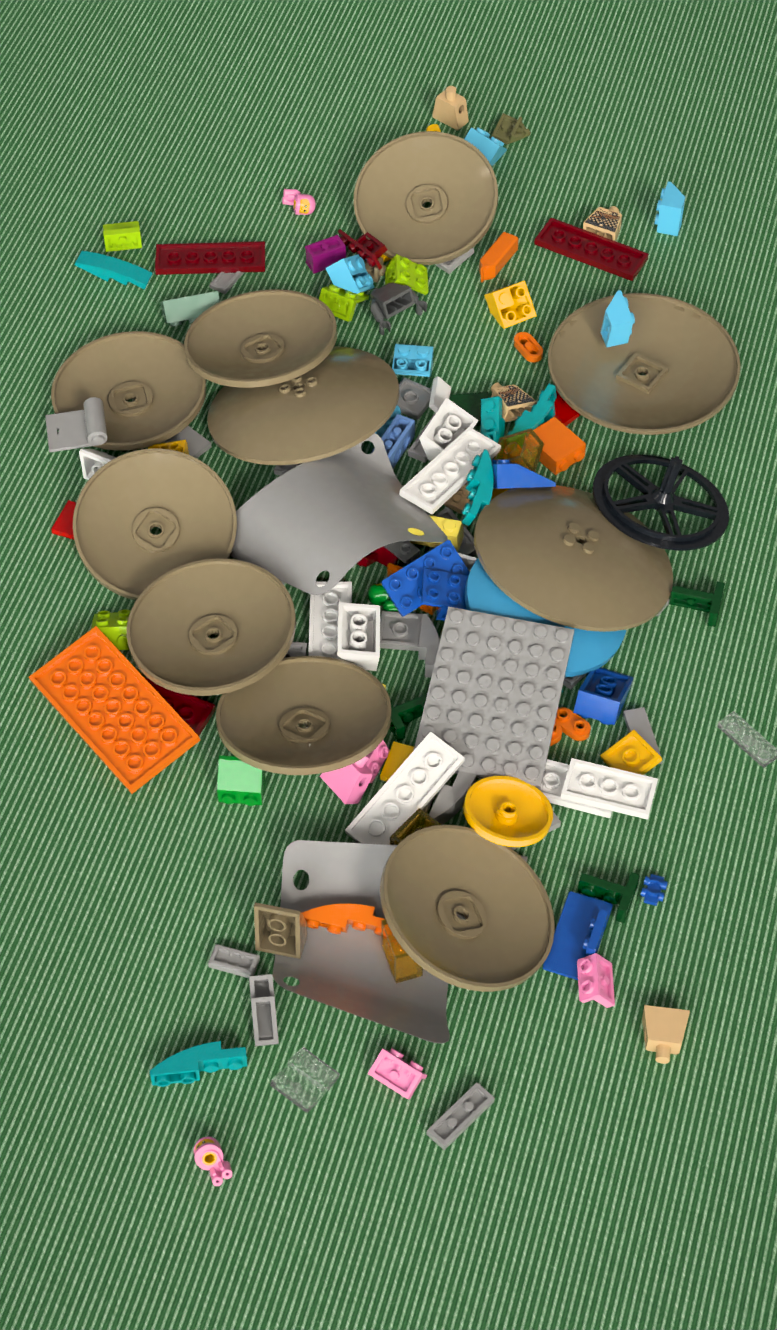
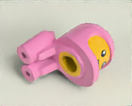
M284 189L282 204L293 205L295 215H309L314 212L316 203L313 196L300 194V191L296 189Z
M207 1136L199 1139L194 1145L195 1162L201 1169L210 1171V1177L214 1186H220L223 1178L229 1179L232 1177L231 1165L228 1161H223L220 1143L215 1138Z

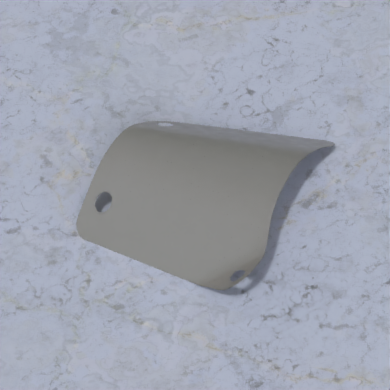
M374 433L366 440L341 453L320 460L302 463L294 467L252 496L236 511L237 533L230 556L240 561L255 564L272 573L279 580L304 592L320 595L330 591L357 562L380 547L399 541L441 543L447 541L448 538L425 510L399 495L403 485L399 482L392 469L383 440L378 434ZM364 441H371L375 448L373 453L365 454L362 451L361 445ZM408 528L419 529L424 532V535H414L408 531ZM322 571H328L330 574L328 582L324 586L318 587L316 585L317 576Z
M309 840L291 842L284 851L280 907L305 912L316 907L331 904H362L375 907V916L386 919L380 898V881L385 863L397 845ZM298 870L306 871L309 876V884L304 890H298L293 883L294 875ZM456 912L460 919H465L464 915ZM350 924L347 933L341 932V934L330 933L327 931L328 928L320 926L318 929L307 927V940L300 959L275 954L273 978L277 984L288 991L429 1042L443 1044L450 1039L446 1015L448 983L435 977L418 965L404 951L394 935L380 936L370 929L359 931L353 929ZM286 977H294L299 980V985L290 986L285 984L283 980Z

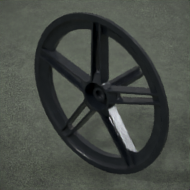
M653 455L618 457L604 464L596 473L593 481V497L603 516L624 534L650 546L676 551L704 548L722 537L729 522L728 506L719 490L703 475L682 464L683 460H680L678 456H675V458L671 457V459ZM656 464L667 467L661 486L657 487L629 465ZM616 472L644 495L613 501L608 489L609 479ZM681 472L682 475L674 485L678 473ZM687 475L707 491L715 507L678 497L674 493ZM655 509L660 515L666 533L648 529L631 520L624 513ZM674 510L714 521L709 527L700 532L681 535Z

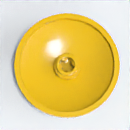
M491 776L477 781L467 791L463 804L464 815L471 828L475 829L486 840L502 846L525 847L539 842L549 832L553 820V809L547 797L535 786L509 776Z

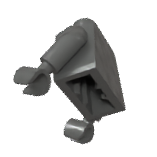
M388 283L381 288L373 289L370 294V311L376 322L380 323L379 332L381 335H384L383 328H387L389 332L391 331L390 322L384 319H389L414 304L416 305V314L422 315L423 310L427 311V302L419 301V297L407 285Z

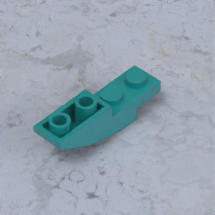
M548 384L546 389L541 391L539 401L532 406L531 412L524 410L521 417L518 416L515 427L507 434L506 441L508 442L509 451L513 452L523 447L527 433L555 416L554 402L557 398L555 385Z
M499 396L481 399V434L501 445L500 452L491 459L492 462V460L501 459L504 443L505 419L502 418V398Z
M486 449L483 450L480 456H475L471 464L474 468L469 471L466 477L468 481L466 490L470 491L467 499L470 501L465 504L462 510L464 517L461 523L467 526L475 519L477 513L480 514L482 509L490 504L494 483L493 467L489 452Z
M221 1041L197 1045L178 1052L150 1070L152 1086L165 1087L172 1083L191 1084L194 1081L200 1080L201 1071L212 1073L219 1069L229 1068L230 1070H238L242 1067H247L246 1047L222 1049Z

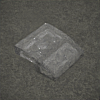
M302 1047L288 1060L287 1066L271 1079L270 1086L304 1112L308 1113L330 1090L340 1074L306 1048Z

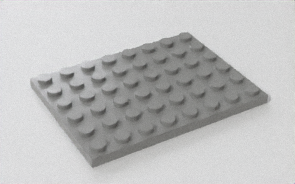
M448 607L414 750L431 731L465 757V761L456 770L455 774L462 771L475 774L476 778L481 779L491 776H509L518 778L541 790L575 629Z

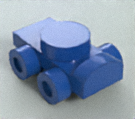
M653 874L650 877L645 876L643 885L648 887H642L640 895L645 897L644 903L657 906L658 901L663 902L665 893L661 892V889L666 890L668 883L664 881V877Z

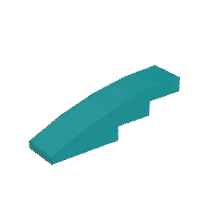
M81 251L74 264L107 282L109 278H112L124 285L130 282L144 290L153 274L121 259L88 251Z

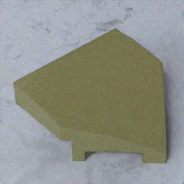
M503 113L492 136L507 145L529 136L531 132L525 128L522 123V117H519L517 120Z

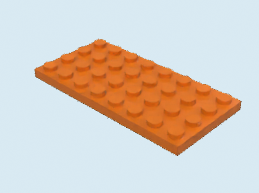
M97 626L29 676L33 685L131 794L200 741L199 736Z

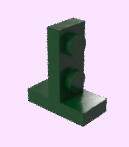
M717 581L714 594L673 585L669 604L708 612L707 626L715 627L725 583Z
M427 694L395 707L391 703L390 730L397 742L405 739L404 723H410L422 716Z
M631 872L625 887L582 873L579 879L578 892L588 897H596L605 902L619 905L616 921L625 923L638 887L640 875Z

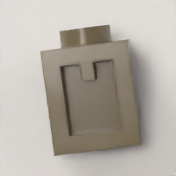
M379 257L378 260L382 266L380 270L369 266L364 261L368 274L371 275L373 282L378 283L381 276H384L386 270L384 258Z

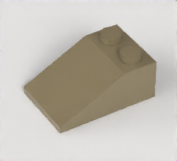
M255 902V950L300 959L307 940V922L302 912Z

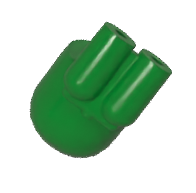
M374 583L369 587L368 599L371 604L383 606V609L386 611L398 612L381 583Z

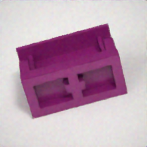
M338 235L305 246L307 260L305 263L313 274L326 270L327 267L346 258V245Z

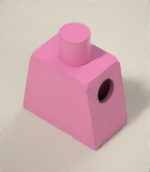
M368 754L349 766L320 775L344 804H359L373 776L372 771L365 765L370 755Z

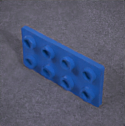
M450 540L445 541L381 581L382 586L402 617L423 605L422 575L424 568L469 575L468 568Z
M424 568L422 575V604L439 607L436 620L445 621L448 607L467 610L465 586L468 576Z
M570 891L554 933L550 953L543 964V969L578 980L577 960L598 952L613 904Z

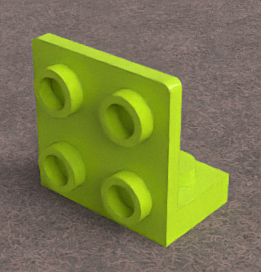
M138 221L103 225L106 252L142 248Z
M396 254L386 266L385 285L388 283L407 285L412 290L427 295V268L422 264L414 263L408 258Z
M333 284L323 287L319 300L330 308L335 317L348 322L352 321L356 303L369 299V295L364 294V292L356 294Z

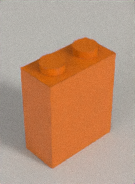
M553 417L525 435L524 448L554 475H557L562 471H566L571 465L580 462L585 457L586 443L556 417Z

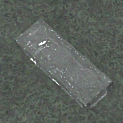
M735 711L718 722L717 727L763 768L777 759V749Z

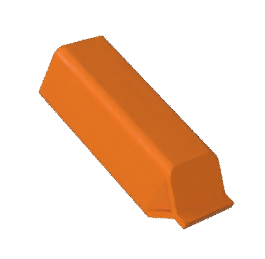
M503 232L482 256L479 265L481 282L495 278L518 250L517 236Z

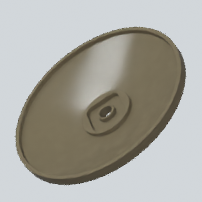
M436 131L407 134L385 144L366 162L358 176L354 189V211L361 232L363 234L368 232L386 246L387 251L383 255L393 259L398 254L414 263L422 265L444 263L472 249L488 232L498 207L497 180L487 158L479 149L465 139L449 133ZM425 202L432 203V205L429 208H424L422 206Z
M279 289L252 291L225 299L204 311L189 327L184 340V349L187 361L192 369L211 382L239 388L264 387L292 380L319 365L330 354L336 343L337 324L330 308L319 299L308 294Z
M121 332L96 339L70 355L55 375L51 389V400L54 413L57 414L84 410L83 405L88 398L96 397L101 399L104 406L107 441L102 445L93 447L121 451L150 447L172 438L195 419L205 400L206 379L197 374L189 365L183 343L171 337L153 332ZM129 399H135L133 402H127Z
M161 448L129 452L102 466L93 474L82 489L73 515L74 541L77 552L86 569L101 585L120 596L132 600H137L140 594L160 576L179 566L206 559H229L234 548L237 533L235 505L227 486L217 473L191 455ZM153 527H159L162 530L158 535H153L150 531Z
M206 559L179 566L152 582L140 594L131 609L127 622L126 636L128 647L136 666L148 679L157 685L186 695H220L255 683L270 673L281 662L294 639L296 614L288 590L272 573L245 561ZM212 634L219 635L218 637L213 639L209 638V636Z
M322 656L283 658L270 673L255 683L242 689L222 694L216 709L217 731L225 747L235 757L250 766L284 775L320 774L349 766L361 760L378 747L390 728L391 702L383 684L370 672L355 664Z
M436 825L423 828L407 836L397 845L385 863L380 881V898L387 924L404 951L418 965L435 977L467 990L480 992L502 991L513 988L528 980L547 959L554 939V915L551 902L536 873L510 847L490 842L481 837L472 828L457 825ZM456 912L460 913L461 915H464L465 920L460 919L457 916Z

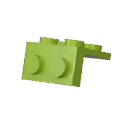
M128 609L114 613L106 610L99 611L97 614H94L91 629L97 626L118 650H129L126 635L127 622L131 611Z

